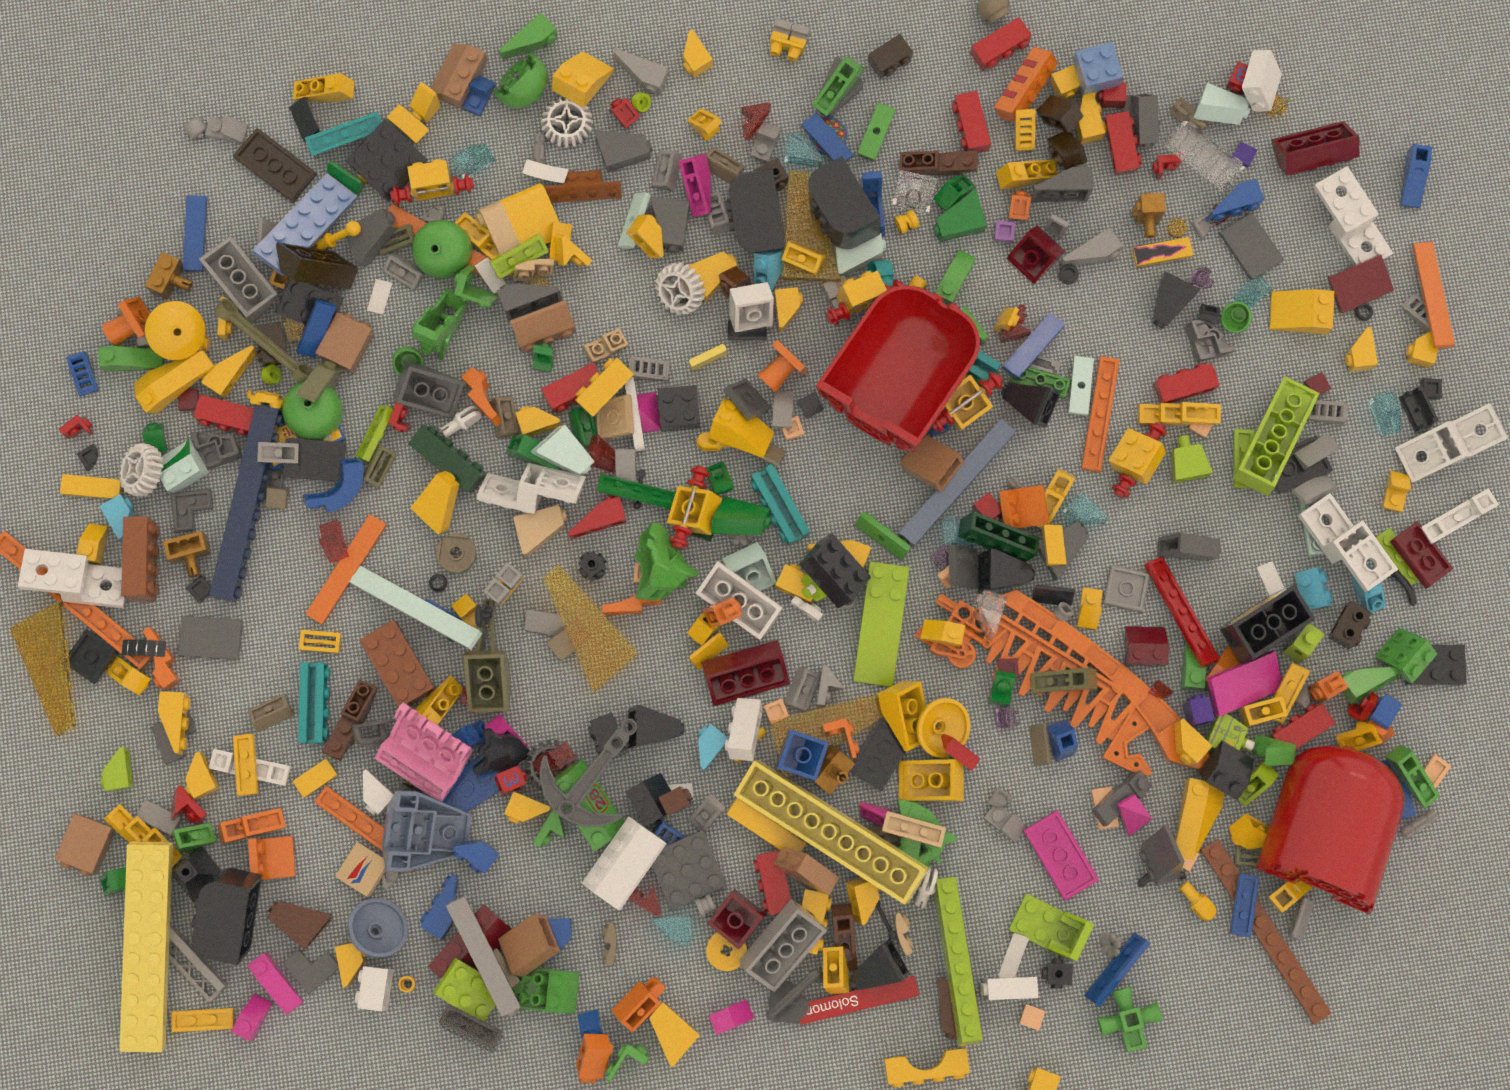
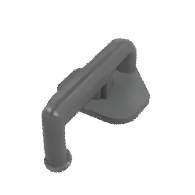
M417 704L412 705L410 707L415 710ZM395 719L353 725L352 731L355 741L366 747L380 746L390 736V733H386L385 724L395 722ZM371 727V731L378 730V735L363 737L361 728Z
M813 969L796 985L790 981H784L775 992L771 991L769 1010L766 1014L767 1019L772 1022L797 1023L809 1011V1003L802 995V992L814 981L818 984L823 983V973Z

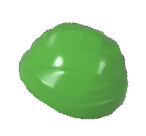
M1234 301L1229 303L1221 314L1223 327L1231 333L1244 332L1252 322V312L1248 305L1243 302Z
M411 346L399 348L392 358L393 369L399 375L402 372L405 360L424 365L421 352Z

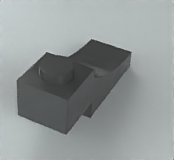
M1141 770L1132 772L1120 785L1114 786L1092 812L1103 827L1108 826L1120 814L1117 805L1119 802L1132 794L1141 799L1152 785Z

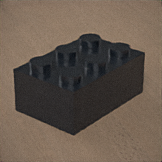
M833 533L819 540L799 563L802 569L837 608L851 602L871 578Z

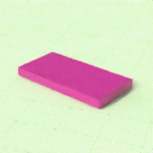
M1269 651L1254 660L1241 663L1207 678L1215 715L1222 716L1276 692L1282 678L1275 651Z
M1058 810L1022 830L1064 901L1099 881Z

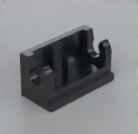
M1422 385L1398 397L1414 432L1430 427L1439 421Z

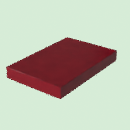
M1381 254L1327 277L1331 290L1334 291V298L1340 313L1347 312L1394 291Z
M1417 521L1389 542L1424 588L1427 589L1454 568L1435 543L1430 544L1420 528L1422 526Z

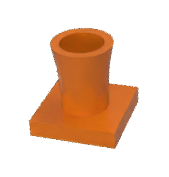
M140 296L118 303L123 315L102 325L107 339L113 345L120 346L134 333L138 338L145 337V323L150 312Z
M778 340L772 346L780 354L766 368L757 373L775 393H777L780 386L795 369L803 376L809 372Z

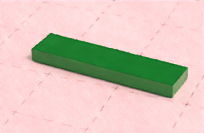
M600 474L597 491L668 509H671L676 494L673 491Z

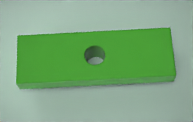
M877 103L857 152L858 156L875 162L896 111L895 108Z
M1029 367L1018 380L1011 376L1009 383L1050 387L1061 391L1059 398L1065 399L1071 379ZM1037 378H1041L1043 382H1038Z
M864 511L855 523L857 528L901 561L911 548L906 540L899 538L890 528L883 526L874 516Z

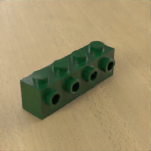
M421 425L408 444L439 470L451 473L459 483V486L466 492H474L487 475L483 471L484 467L476 461L472 462L468 458L469 455L462 449L457 450L449 438L441 437L438 434L439 430L434 426Z
M975 511L960 519L958 537L966 539L969 543H976L988 550H999L1023 562H1027L1038 555L1040 537Z

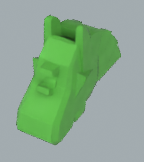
M446 289L435 306L432 308L428 307L425 310L423 316L412 327V336L419 340L422 353L429 355L431 351L439 353V360L444 358L447 347L459 328V324L466 313L465 310L470 301H463L458 298L459 296L454 295L453 291ZM447 305L457 309L453 316L444 313ZM441 320L444 321L443 325H439Z
M657 522L651 523L640 535L638 547L642 551L636 550L634 558L640 562L639 567L642 576L635 599L648 601L663 600L677 587H686L688 585V582L685 581L686 577L695 578L698 575V571L687 565L682 554L672 547L667 530Z
M897 798L900 815L941 826L939 820L928 808L913 801ZM945 831L941 848L922 843L924 850L920 852V842L901 837L900 845L897 848L930 867L929 862L932 860H936L938 865L941 863L939 856L945 845L956 842L957 838L950 832Z

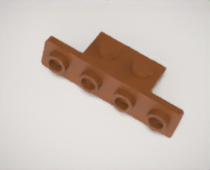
M601 170L570 171L567 173L563 185L544 186L551 203L622 198L621 182H602Z

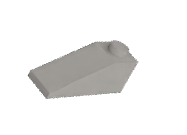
M614 48V59L646 92L661 94L669 75L668 67Z
M1109 227L1061 259L1060 265L1105 262L1109 258L1113 260L1121 254L1120 251L1123 245Z

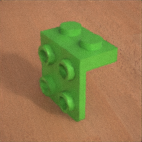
M468 264L464 269L460 270V273L456 274L454 295L459 296L458 298L463 301L471 300L477 302V305L484 308L491 307L498 300V294H493L491 291L471 285L475 266Z
M1400 628L1396 630L1378 651L1376 658L1399 669L1406 681L1413 683L1436 657L1437 653L1427 639Z
M631 1042L627 1046L624 1044L616 1055L619 1060L616 1064L613 1062L605 1073L608 1076L606 1081L610 1083L627 1054L645 1065L651 1056L648 1054L649 1050L641 1044L637 1046Z

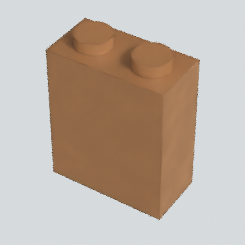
M337 312L316 351V355L320 359L336 363V366L354 374L375 334L371 328L372 326L364 321L360 323L355 321L354 317L344 312L342 315Z
M925 435L915 451L912 452L910 450L903 456L900 465L906 473L941 493L963 465L964 461L958 452Z
M74 813L55 860L60 861L59 865L71 869L72 866L79 868L78 872L90 876L91 873L98 874L116 830L109 825Z
M787 847L782 848L774 862L775 866L804 887L830 895L839 879L837 875L808 854Z
M532 914L498 939L501 951L505 955L508 969L512 975L525 977L560 952L545 915Z

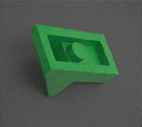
M724 462L705 467L707 472L710 473L708 479L713 493L720 495L733 490V482Z
M996 670L988 704L1002 707L1010 706L1016 674Z

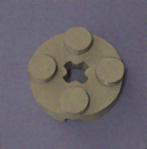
M452 533L438 543L436 558L441 567L446 571L462 573L468 571L474 564L476 548L466 535ZM456 548H459V552L462 553L458 558H454V555H451V551H455Z

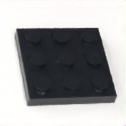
M384 119L345 161L389 202L391 200L390 191H393V187L397 186L400 190L408 182V166L418 162L424 164L427 159L388 120Z

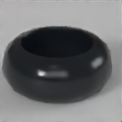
M1365 303L1356 307L1355 315L1359 320L1367 321L1372 317L1373 309L1369 304ZM1362 307L1366 308L1369 315L1366 317L1362 316L1359 313V309Z
M435 574L430 578L429 586L433 591L441 592L447 586V579L442 574ZM435 578L443 579L442 587L435 588L433 586Z

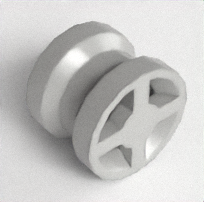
M710 894L705 895V898L695 899L702 918H705L709 913H716L717 910Z

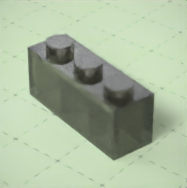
M450 1004L447 1005L438 1022L439 1027L493 1054L504 1036L502 1030Z

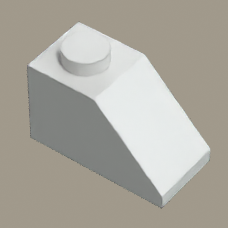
M365 769L363 771V801L367 804L365 808L373 815L375 813L382 815L387 810V805L394 794L369 770Z

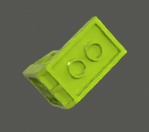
M1025 893L1008 930L1029 938V941L1064 959L1077 962L1095 924L1068 912H1063Z

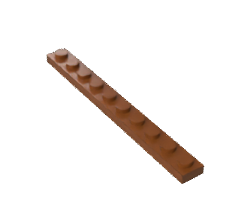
M1216 839L1200 849V851L1234 902L1237 878L1240 872L1219 839ZM1256 899L1252 931L1311 1022L1316 1024L1330 1015L1331 1011L1258 899Z

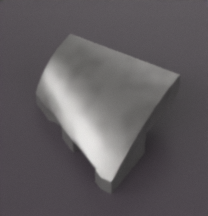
M1194 320L1185 326L1197 362L1217 358L1236 350L1233 345L1230 347L1222 338L1224 335L1209 320Z

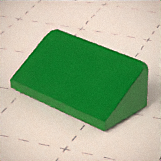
M329 161L326 173L358 197L364 189L362 180L335 162Z
M584 408L571 410L568 416L574 437L583 448L599 445L600 442L594 417Z

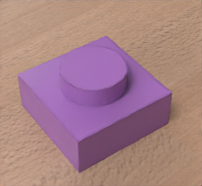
M996 220L994 241L1013 243L1016 222Z

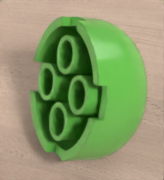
M529 53L526 60H518L500 79L501 86L499 89L496 88L494 90V96L505 106L512 109H521L533 102H537L542 97V92L548 82V71L545 64L534 53ZM514 73L520 77L518 80L513 76Z
M435 220L425 224L418 230L413 239L412 254L416 265L425 274L434 278L447 279L455 277L457 273H460L461 269L467 266L472 257V243L468 233L458 224L447 220Z
M301 382L295 385L284 398L282 405L283 419L290 431L298 438L323 440L339 428L343 419L342 402L330 386L326 388L320 399L316 402L297 396V391L304 383Z

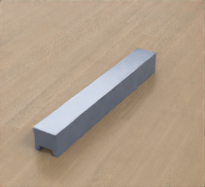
M1003 418L999 420L964 459L963 465L941 493L936 491L898 533L899 538H903L914 548L1009 442L1016 431Z

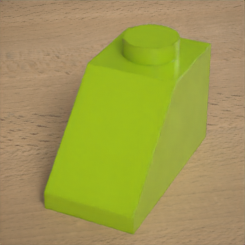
M120 747L102 770L103 776L100 777V783L104 791L114 792L134 788L128 748Z
M1264 760L1252 770L1249 785L1238 800L1244 806L1248 805L1269 788L1279 774L1271 766H1265Z

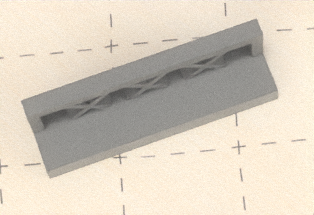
M170 926V940L175 944V950H169V960L202 996L211 1003L229 985L174 926ZM178 952H182L189 959V965H181L178 962ZM192 967H196L203 974L202 980H195L192 977ZM206 982H210L217 990L211 997L205 991Z

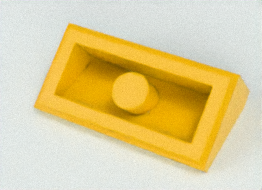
M553 222L549 259H554V262H557L555 237L557 235H565L570 240L571 224Z
M788 241L781 260L817 274L826 255L794 241Z
M1043 525L1042 532L1046 566L1066 565L1062 525Z
M718 632L689 656V660L700 670L702 668L701 662L715 658L728 647V643L723 635Z

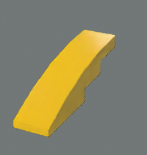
M464 212L455 223L468 233L472 245L491 260L499 256L489 231ZM514 272L508 274V276L513 278Z
M1182 402L1181 404L1160 403L1159 405L1139 404L1138 424L1149 425L1150 423L1155 424V422L1162 425L1221 424V404Z
M737 797L726 812V815L780 851L783 847H787L801 852L807 844Z
M121 804L104 818L129 843L131 841L169 842L155 827L151 830L138 816L133 818ZM174 846L172 867L183 857Z

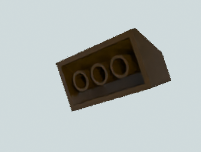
M280 242L276 244L280 272L287 276L288 281L296 284L303 282L310 286L317 284L323 288L331 286L337 290L351 288L359 268L338 253Z

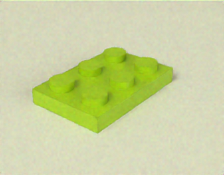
M456 957L433 991L436 996L481 1023L485 1022L496 1005L479 971Z

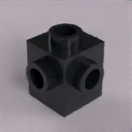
M588 551L579 558L581 561L578 562L580 567L578 571L585 579L588 577L592 582L595 579L599 580L606 574L607 568L605 563L607 561L601 553L596 554L594 551L589 553ZM594 561L596 565L592 568L588 565Z
M1051 959V963H1046V967H1042V979H1045V984H1050V988L1063 989V985H1072L1073 964H1063L1064 960ZM1056 971L1059 972L1058 977L1055 976Z

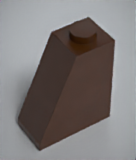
M283 901L275 902L269 908V915L267 916L271 922L303 949H307L334 917L325 912Z
M937 977L941 1031L946 1032L945 1037L957 1040L948 980Z

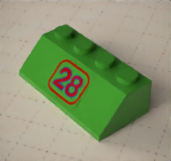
M580 759L554 777L556 780L555 785L564 794L569 792L588 769L584 760ZM596 781L581 802V807L592 813L596 811L605 814H619L598 781ZM565 804V808L569 811V805ZM621 818L616 822L601 827L577 826L595 852L614 838L624 824V821Z

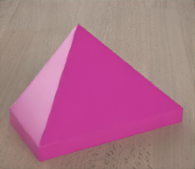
M656 392L638 394L637 402L642 432L661 430Z
M1135 794L1130 795L1117 804L1129 836L1152 820Z
M864 802L859 804L860 816L880 827H883L886 812H892L891 808Z

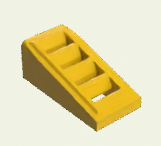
M1035 109L1016 110L1014 144L1017 151L1035 149ZM1020 118H1030V120H1020Z

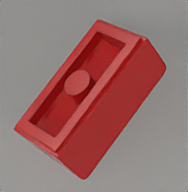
M942 734L944 750L972 771L979 762V757L955 738Z

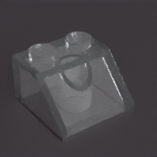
M899 170L892 204L901 209L912 208L919 213L930 212L938 178Z
M984 590L982 594L977 595L972 608L976 609L974 615L986 638L992 640L996 635L1007 597Z

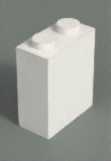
M1271 50L1252 51L1242 89L1253 111L1272 110L1282 73Z
M1037 977L983 979L984 983H980L981 995L986 1000L1038 998Z

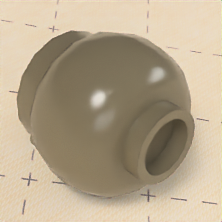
M980 0L977 3L979 15L987 20L989 25L1011 12L1008 7V0Z

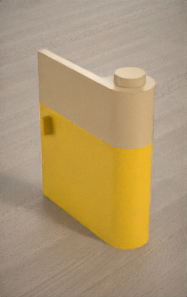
M541 183L477 210L475 215L478 224L483 225L485 228L487 227L499 255L537 234H541L545 244L551 242L553 222H559L546 190Z

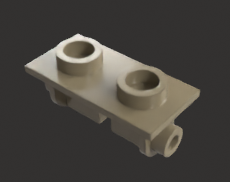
M1182 97L1173 104L1169 113L1198 135L1210 122L1193 118L1196 108Z

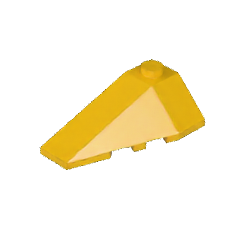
M202 350L186 359L176 360L150 370L134 383L135 398L146 413L158 414L210 371L214 364L205 351Z
M1193 778L1185 780L1175 837L1182 857L1193 860L1196 853L1200 850L1220 813L1225 794L1207 782Z

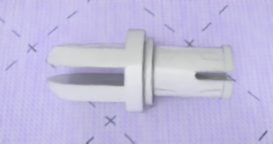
M470 406L461 412H457L454 420L440 427L443 434L448 438L460 429H469L471 425L480 420L482 416L481 411L476 406Z
M929 867L930 869L917 888L919 891L914 903L918 907H920L922 901L921 908H925L929 896L936 892L935 884L938 871L935 868L929 879L931 867Z

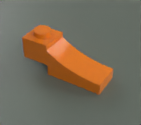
M471 367L461 376L466 385L471 389L467 395L479 410L497 427L502 421L493 410L488 398L487 389L490 387L486 381L488 377L482 370L477 371L474 367Z
M636 595L617 603L603 604L602 613L603 615L643 614V606L662 605V600L648 601L635 599Z
M147 627L143 630L147 640L162 641L153 628ZM167 647L164 657L154 656L155 670L152 674L155 676L153 681L158 688L168 691L181 682V680L170 666L176 659Z
M278 808L221 822L217 827L221 844L223 845L284 829L286 825L282 809Z

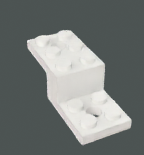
M1348 166L1313 186L1334 218L1328 227L1353 265L1378 254L1382 255L1383 260L1393 254L1373 223V220L1379 213ZM1337 188H1341L1345 191L1344 197H1340L1337 195ZM1361 244H1368L1370 252L1363 251Z
M1489 403L1454 421H1448L1395 447V450L1411 482L1414 483L1449 465H1455L1508 439V436L1492 404ZM1479 424H1483L1486 427V432L1483 435L1476 433V427ZM1420 451H1424L1427 454V459L1424 462H1420L1417 459V454Z
M528 463L520 481L487 473L477 493V500L534 514L542 496L576 504L585 484L586 476Z
M1331 493L1298 515L1330 562L1334 564L1342 560L1364 592L1369 591L1398 570L1365 522L1361 521L1353 525ZM1323 515L1329 518V525L1322 523L1321 518ZM1367 559L1374 563L1373 570L1366 566Z
M25 549L18 582L19 589L60 593L62 601L115 608H124L125 598L121 596L122 568L89 564L85 555ZM40 567L48 569L45 575L37 574V570ZM109 582L112 584V587L105 591L101 589V585Z

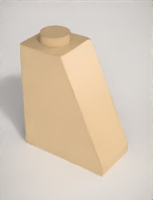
M556 505L537 510L534 514L526 513L513 517L524 558L529 557L565 528L564 521H568L565 509L561 510L560 506Z

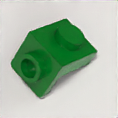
M543 343L534 345L532 369L550 373L555 357L554 349L550 345Z
M157 422L149 423L142 431L144 443L154 446L158 449V452L168 450L163 432L164 424H158Z

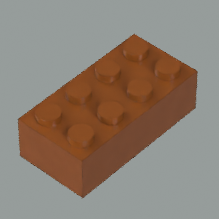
M148 516L123 517L121 596L131 602L155 601V596H158L159 592L158 584H156V576L159 575L156 557H159L157 537L160 536V528Z
M395 620L388 622L359 640L398 708L403 702L411 706L430 695L436 689Z

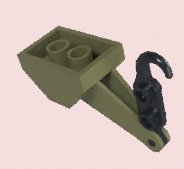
M484 600L482 607L477 605L475 624L477 628H480L479 631L482 635L478 639L476 651H465L463 655L468 713L508 711L510 708V663L506 651L497 650L493 600ZM490 624L491 651H485L487 625Z

